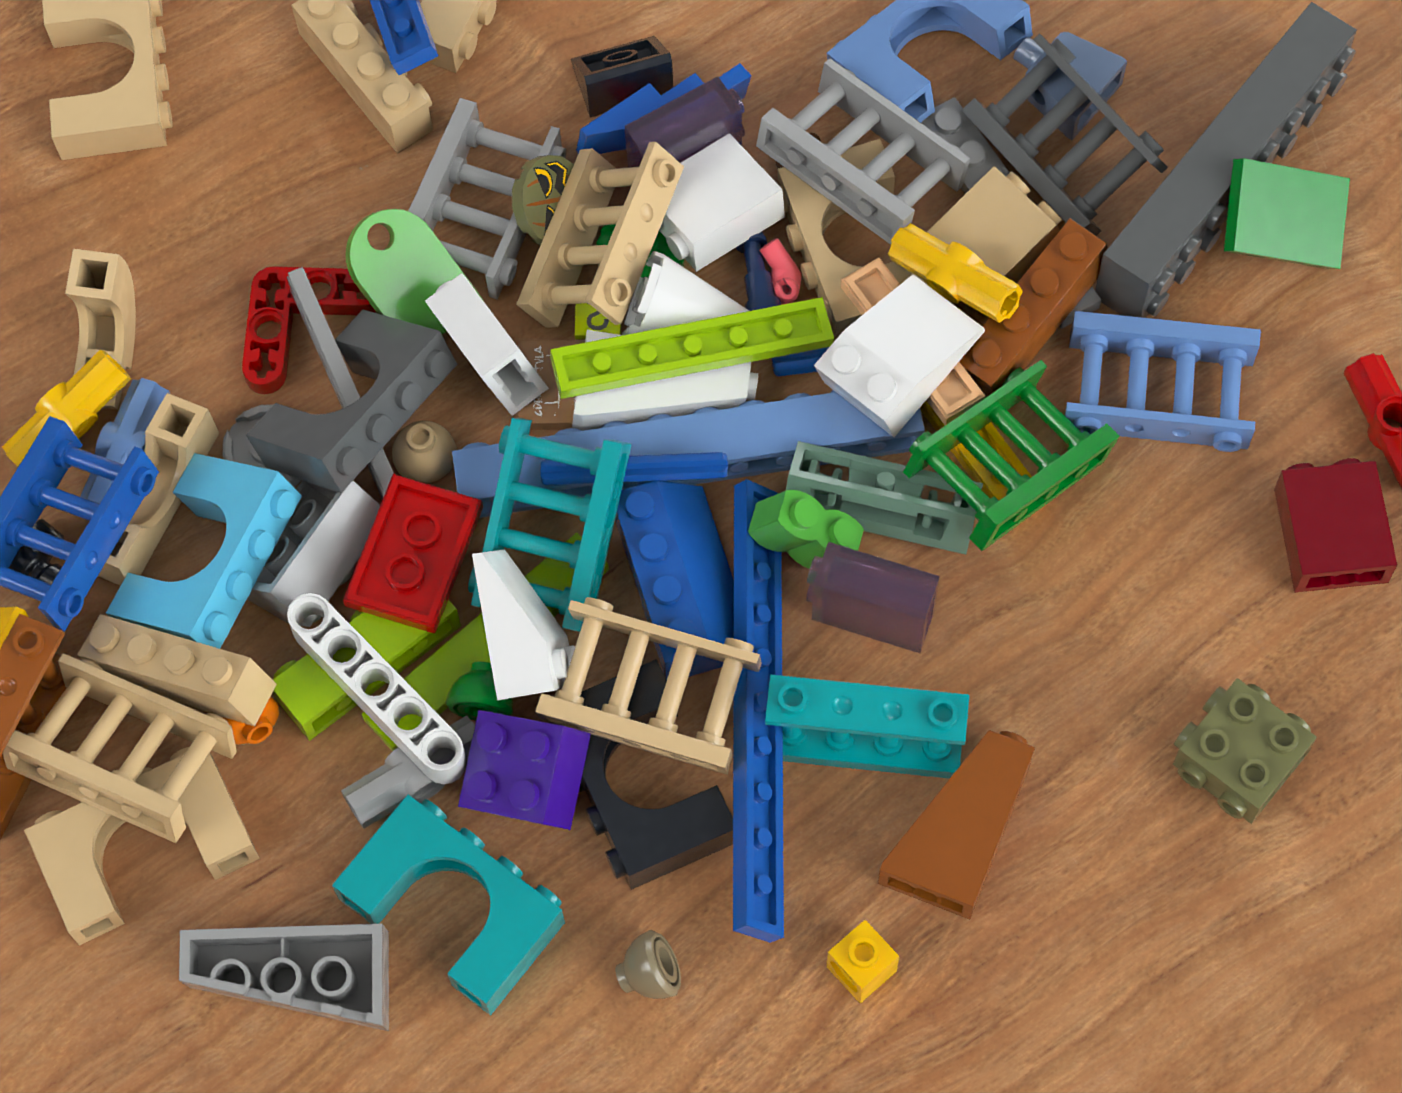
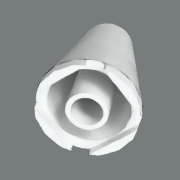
M653 251L646 263L652 269L648 278L640 277L624 322V325L629 327L622 332V335L732 315L749 310L666 255Z

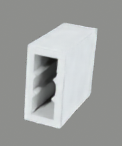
M729 133L681 162L684 169L659 231L665 236L674 256L679 260L685 259L697 272L749 240L751 236L762 232L785 217L783 189Z
M463 273L452 281L442 284L432 296L425 300L474 369L512 416L549 389Z

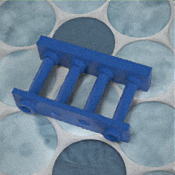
M49 416L0 496V586L41 601L38 609L55 628L65 632L73 617L77 616L81 611L84 598L142 500L152 491L159 471L143 449L134 446L124 464L81 449L83 444L66 422ZM73 466L113 481L100 504L57 489L68 468ZM51 506L89 520L88 525L76 544L33 528L45 507ZM22 546L30 547L65 561L52 585L8 568Z

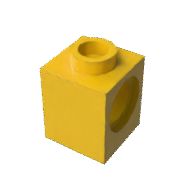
M866 920L861 922L829 950L827 955V968L860 1004L897 972L899 955Z

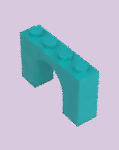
M408 794L336 879L332 887L338 899L370 924H379L409 887L428 874L440 871H454L466 874L478 881L490 896L489 916L483 930L447 975L452 987L491 1016L565 924L563 911L559 908L562 902L546 887L538 885L534 889L521 879L523 872L506 857L500 856L495 860L482 849L485 847V844L473 832L465 827H462L458 832L445 822L447 815L433 802L424 799L419 803Z

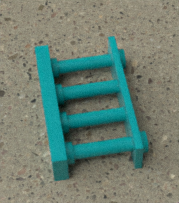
M512 418L510 426L506 425L499 441V453L504 454L482 552L504 550V547L568 562L569 567L575 569L571 588L565 587L564 591L534 583H530V585L545 606L559 609V614L564 615L562 628L580 632L583 621L573 619L568 608L571 600L584 603L586 597L598 598L632 444L614 439H604L602 448L596 447L595 451L529 436L532 420ZM524 455L590 469V474L595 475L592 494L579 497L520 483L519 478ZM514 501L580 516V521L585 522L581 541L576 540L574 544L508 529ZM473 567L469 578L468 591L473 593L471 605L481 607L476 574Z
M770 674L765 725L782 726L784 762L950 779L960 767L962 745H965L970 695Z

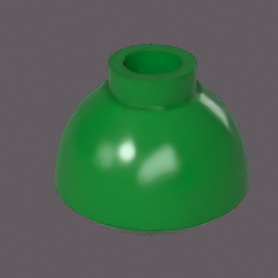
M473 662L470 671L460 676L453 683L445 702L446 706L454 714L462 718L468 716L470 720L474 721L477 720L478 710L509 716L513 713L512 698L497 700L492 667L489 662Z

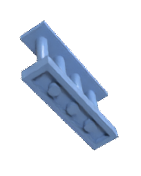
M1075 311L1070 331L1069 348L1081 349L1084 352L1080 403L1067 402L1064 415L1081 432L1088 431L1090 434L1107 423L1122 437L1208 445L1224 452H1234L1240 449L1248 450L1255 431V421L1238 420L1241 369L1244 366L1253 367L1260 347L1261 329ZM1105 352L1124 353L1130 357L1126 408L1098 405L1102 354ZM1152 356L1173 358L1176 361L1173 413L1145 410L1148 362ZM1198 361L1219 363L1223 366L1220 418L1192 415L1195 363Z

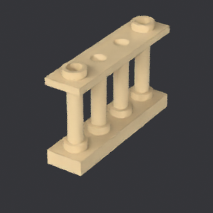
M649 142L639 167L619 169L611 165L593 148L581 149L516 305L545 328L559 326L567 304L581 303L590 304L613 324H622L684 166L657 142ZM631 186L624 205L607 207L615 187ZM616 225L608 245L591 246L599 226ZM600 264L592 284L576 285L583 265Z
M586 597L584 603L571 600L568 610L573 619L583 621L562 690H556L554 697L541 693L535 711L539 718L543 721L588 732L594 736L728 775L733 753L730 748L724 747L726 740L721 737L742 668L756 672L760 670L762 662L760 654L753 653L754 646L734 638H726L725 643L722 644L612 612L614 607L612 604L599 599ZM604 627L630 636L609 703L603 704L600 711L583 706L584 698L580 696L601 629ZM648 641H652L677 649L656 717L650 718L649 723L645 724L631 720V712L627 709ZM695 654L724 663L703 731H697L696 737L692 738L677 733L678 726L674 722Z
M63 653L58 662L65 687L67 688L35 733H28L26 735L14 730L2 753L7 769L177 843L186 829L181 804L178 799L211 750L230 759L234 757L237 749L232 726L217 714L207 713L205 715L112 675L89 659L78 660ZM85 696L108 705L77 751L66 753L51 745ZM126 714L150 723L119 770H112L110 772L93 764ZM169 732L193 742L161 789L153 791L135 782Z

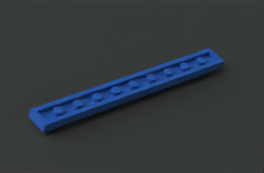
M745 479L734 485V639L753 645V653L760 654L762 664L759 672L742 668L733 698V931L771 943L784 938L782 726L765 725L770 674L782 676V552L772 551L761 546L748 533L756 503L774 496L778 492Z

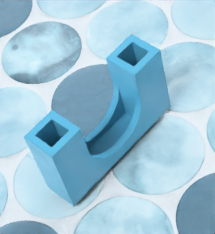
M194 453L173 493L196 516L226 523V534L220 550L214 559L200 572L190 578L177 582H165L127 573L106 614L109 617L220 649L302 495L279 471Z

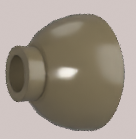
M648 930L638 936L627 949L624 962L616 965L615 968L619 985L626 993L636 991L644 997L653 999H666L678 994L681 985L678 961L668 941L661 934L653 930Z

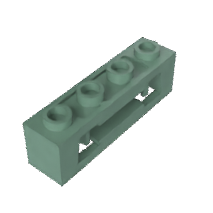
M798 441L788 474L786 490H798L809 494L825 510L833 509L847 513L860 523L865 532L967 554L970 542L969 537L972 533L976 511L938 473L921 470L909 479L903 473L906 465ZM820 461L849 467L848 481L841 480L843 471L840 468H836L832 476L820 473ZM973 481L982 490L983 483ZM925 485L955 492L950 503L937 501L936 490L929 491L928 500L920 497Z

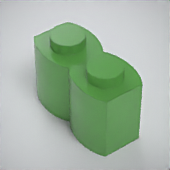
M786 490L756 503L748 533L761 546L776 552L787 551L800 565L811 570L824 571L856 559L864 529L857 520L847 513L833 509L825 510L809 494L798 490Z

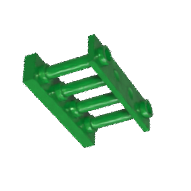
M1042 360L1027 370H1024L1022 367L1017 368L1006 378L1002 387L934 434H931L929 431L924 432L909 448V452L912 455L903 473L910 479L930 465L977 512L975 518L978 520V523L969 539L981 551L992 545L1104 463L1120 437L1107 423L1092 434L1088 431L1081 432L1036 388L1047 368V365ZM1023 401L1069 446L1067 452L1062 456L1057 452L1051 454L1007 410ZM992 421L1038 467L1037 474L1031 478L1027 474L1021 476L977 431ZM961 443L1008 489L1006 496L1001 500H998L996 497L990 499L946 453Z

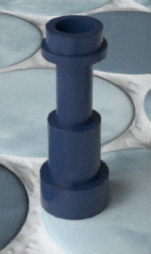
M763 231L751 236L749 240L736 247L737 251L744 253L748 273L744 277L748 298L745 308L749 311L781 305L780 299L774 294L771 273L765 270L763 255L759 251L767 244V238L763 235Z

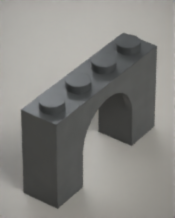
M362 310L338 335L335 341L351 371L355 374L375 379V383L359 400L332 413L310 414L275 403L246 434L265 467L342 493L456 367L457 362L439 330Z

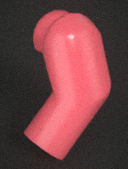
M777 237L764 245L759 251L772 268L771 278L774 294L780 299L781 304L784 305L793 303L797 299L801 284V271Z

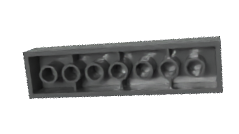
M1313 2L1307 6L1105 251L1095 288L1101 303L1122 316L1146 318L1149 314L1153 317L1159 314L1169 299L1170 294L1167 291L1175 282L1180 285L1184 283L1195 267L1196 262L1193 259L1200 250L1207 253L1214 246L1222 232L1219 227L1228 215L1233 159L1245 158L1272 163L1277 156L1282 159L1287 156L1298 138L1295 133L1302 125L1309 128L1321 112L1323 105L1320 103L1328 94L1334 97L1343 86L1348 76L1343 71L1348 67L1356 53V50L1351 48L1357 29Z

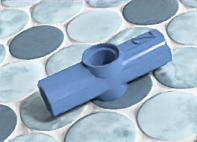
M148 379L132 380L114 422H108L102 428L96 443L95 454L124 464L134 446L144 451L145 431L167 393L170 394L169 390ZM90 473L80 497L100 504L113 481Z

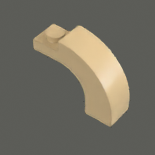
M73 249L65 294L75 303L79 316V345L74 375L100 349L108 353L125 370H131L135 342L136 307L130 269L119 254ZM122 389L102 408L119 410Z

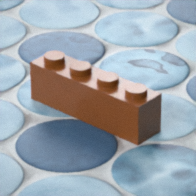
M1071 218L1018 281L1017 284H1019L1023 292L1019 299V306L1010 319L1006 318L1000 323L989 317L982 326L985 332L959 361L986 397L1002 387L1006 378L1017 368L1022 367L1025 369L1098 279L1102 257L1108 249L1107 243Z

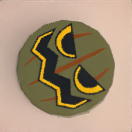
M537 156L525 162L521 168L524 170L520 178L515 179L512 187V209L517 225L523 233H529L535 239L532 241L538 245H541L574 166L573 163L562 156Z

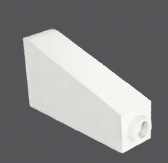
M587 330L585 343L622 335ZM751 362L579 395L576 396L572 428L584 431L601 428L604 424L613 421H622L630 424L647 421L650 417L659 414H668L676 417L693 414L696 410L705 407H715L719 410L739 407L746 400H755L758 373L750 372Z

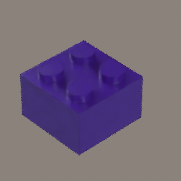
M478 710L458 807L571 830L591 733L566 726Z

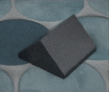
M655 36L571 58L573 70L590 118L604 114L649 83L660 95L674 87L671 54Z

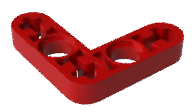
M266 267L260 270L253 278L242 371L249 388L256 393L264 395L274 393L285 383L293 314H300L291 293L287 276L288 272L301 267ZM303 267L310 285L322 282L331 287L330 293L325 298L317 300L324 315L357 316L362 310L376 312L366 298H357L356 293H360V289L352 280L348 269ZM273 283H279L281 289H277L275 292L274 302L276 308L270 307V301L266 292L271 289ZM339 284H344L345 291H342L344 299H340ZM273 321L281 325L280 333L272 339H263L257 336L258 328L265 322ZM262 352L268 353V360L272 369L267 372L266 378H259L257 372L263 368L264 358Z

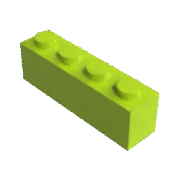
M449 599L435 634L358 610L355 611L349 622L398 674L461 627L457 609ZM348 647L341 648L336 651L332 659L340 663L347 662L354 657L356 650ZM306 654L298 661L292 660L285 663L274 674L273 681L277 685L272 694L275 700L309 741L357 706L309 654ZM374 681L370 683L365 689V693L367 695L373 694L386 682Z

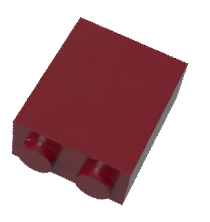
M1347 458L1328 466L1314 467L1310 463H1299L1288 467L1286 470H1282L1274 491L1294 593L1389 583L1398 564L1376 461L1360 462L1356 458Z

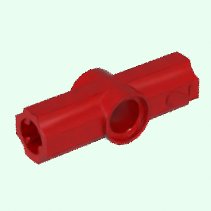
M1372 353L1359 358L1356 362L1347 366L1344 370V376L1369 424L1367 431L1369 440L1375 447L1383 451L1402 489V427H1391L1384 421L1387 418L1394 419L1402 426V392L1383 355Z

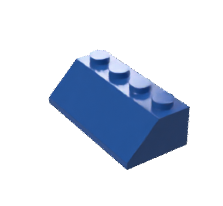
M652 481L621 490L615 522L647 622L722 644L725 643L726 638H734V579L703 486ZM654 642L663 673L667 680L677 648ZM695 654L689 677L721 668L724 662Z

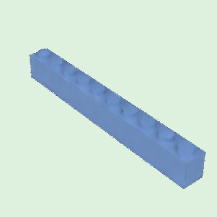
M832 390L830 393L813 396L806 393H797L786 397L784 400L767 403L761 400H751L742 403L739 407L722 410L715 407H705L696 410L693 414L676 417L668 414H659L650 417L647 421L630 424L622 421H613L604 424L601 428L581 431L576 428H568L558 431L555 435L539 438L595 451L596 447L602 448L604 439H614L632 444L629 456L726 453L728 457V474L725 478L664 480L666 482L696 485L790 470L798 441L872 458L909 452L912 443L925 430L919 408L899 433L893 437ZM471 443L464 446L463 449L452 451L457 492L482 500L484 507L479 518L488 517L491 515L504 454L499 453V444ZM524 455L519 478L520 483L579 497L592 494L594 483L542 484L540 464L545 459ZM820 461V465L829 464V463H825V462H821V461ZM652 481L623 482L622 490ZM514 501L512 513L543 507Z

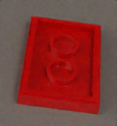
M393 474L344 596L343 602L345 607L435 634L483 510V501Z

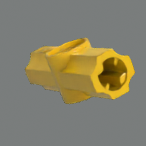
M911 223L904 228L900 227L892 237L891 247L888 252L890 259L907 271L924 279L929 287L949 302L957 304L959 301H962L998 323L1006 318L1010 319L1018 308L1019 299L1023 292L1019 284L985 266L984 262L974 252L962 244L952 241L948 245Z
M100 349L67 383L61 382L39 400L35 407L36 413L2 446L7 457L19 467L49 416L65 421L77 438H81L97 421L98 415L96 413L131 380L127 371L108 353Z

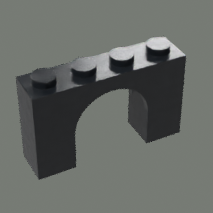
M657 659L640 667L627 709L631 712V720L648 724L650 718L656 717L667 682ZM617 676L582 691L580 697L584 698L583 706L601 711L603 704L609 703ZM594 735L590 736L579 792L585 790L592 804L585 811L596 836L605 833L612 849L606 851L605 854L616 879L625 876L632 890L733 845V817L717 785L664 808L644 809L635 807L620 799L612 791L605 778L608 762L621 743Z

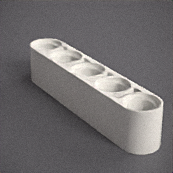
M313 593L302 594L295 598L289 605L287 617L297 643L429 779L439 784H449L460 779L465 772L467 762L463 743L458 734L326 599ZM309 615H320L323 617L322 623L316 628L305 629L300 626L304 618ZM348 647L356 650L354 657L347 662L340 663L332 659L336 651L341 648ZM374 681H384L389 684L386 692L380 696L367 695L365 689ZM415 714L422 718L420 725L413 730H403L397 727L400 719L406 715ZM440 748H449L456 752L455 757L447 764H435L430 761V758Z

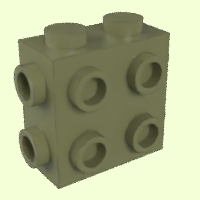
M1237 678L1227 691L1219 686L1203 707V710L1208 713L1198 726L1190 722L1177 737L1174 745L1179 750L1173 765L1178 768V774L1186 783L1197 789L1203 787L1218 798L1219 806L1227 814L1236 819L1243 817L1252 824L1307 756L1317 736L1311 733V728L1302 718L1293 713L1286 714L1273 705L1269 695L1263 689L1254 684L1246 685Z

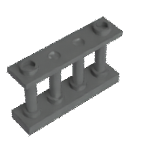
M1039 33L1033 40L1047 55L996 105L992 102L986 107L974 98L962 111L1065 223L1071 218L1097 236L1102 230L1092 221L1097 215L1095 210L1147 160L1160 173H1163L1168 166L1158 156L1164 149L1147 131H1144L1140 136L1134 132L1070 64L1076 57L1058 38L1051 44ZM1060 68L1074 82L1075 86L1025 135L1020 133L1015 138L1005 127L1011 122L1008 117ZM1089 98L1105 117L1054 166L1049 164L1044 169L1034 158L1039 153L1037 148ZM1118 129L1134 148L1084 197L1078 195L1073 200L1063 189L1068 184L1066 179Z

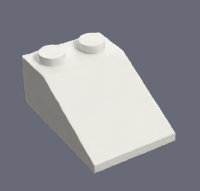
M911 275L848 326L816 362L814 367L827 386L887 433L895 437L985 332V329L915 275Z
M505 549L472 554L497 700L561 689L565 678H567V671L575 646H569L566 633Z

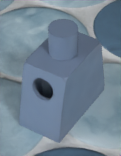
M1061 32L1054 41L1058 38L1074 54L1076 58L1070 64L1107 102L1123 83L1127 60L1074 34ZM1026 37L1016 49L1013 59L1028 68L1025 73L1027 75L1047 54L1033 39ZM1058 68L1027 100L1045 116L1075 84ZM1088 98L1058 129L1067 138L1073 140L1099 109Z

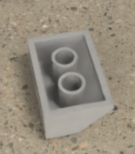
M302 480L296 488L302 497L247 600L284 622L289 623L287 612L289 605L295 598L302 594L313 593L329 601L339 585L349 580L355 571V563L361 556L380 505L354 481L340 493ZM309 615L304 618L300 626L310 627L312 623L318 621L322 616Z

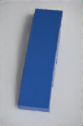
M739 63L706 86L698 75L694 73L663 95H660L649 83L581 128L576 152L579 154L581 149L591 148L599 154L626 150L683 131L710 119L745 98L752 75Z

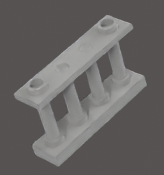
M830 58L823 66L818 89L820 94L797 115L790 119L772 108L761 118L756 147L889 244H891L892 237L900 227L904 228L912 223L915 210L911 207L940 180L956 192L963 186L971 159L962 153L957 146L945 141L858 79L853 72L844 69ZM834 105H837L855 119L827 144L821 143L806 132V130ZM869 130L890 143L862 170L857 169L841 157L844 152ZM906 155L925 170L898 195H893L876 181Z
M460 98L408 212L420 217L432 231L437 221L443 222L446 218L503 236L494 257L440 241L457 265L486 274L489 297L498 300L503 286H510L515 277L518 264L515 259L527 233H523L517 225L514 212L509 220L452 202L449 196L454 184L459 185L463 181L512 197L514 178L467 164L466 157L471 147L476 148L478 145H482L527 160L544 155L566 158V148L562 147L560 128L551 126L543 146L484 128L483 122L479 120L477 103Z

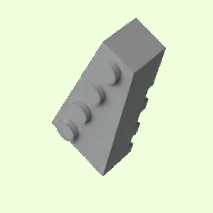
M382 923L180 930L179 981L189 988L389 1031V931Z

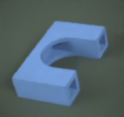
M895 0L880 13L872 16L863 26L847 38L839 41L826 53L827 59L830 58L844 69L853 72L858 79L921 123L935 112L931 82L897 56L900 50L917 36L932 31L946 30L966 35L1001 61L1015 50L1026 37L1033 36L1030 7L1023 0Z

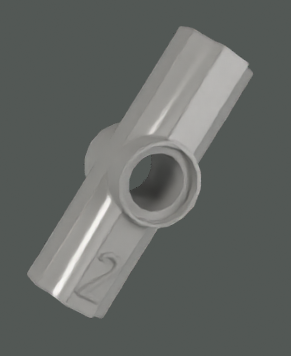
M465 716L450 725V727L462 740L467 762L475 725L468 716ZM398 747L387 756L383 766L363 776L358 781L341 790L354 816L363 829L393 812L408 794L421 803L424 799H430L437 794L445 784L435 783L429 779ZM440 748L431 755L430 761L439 765L447 764L452 761L456 752L449 748Z

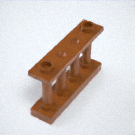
M20 613L0 649V840L32 780L7 769L2 753L14 730L26 735L28 733H35L67 688L65 687L58 662L61 655L55 653L65 635L64 631Z

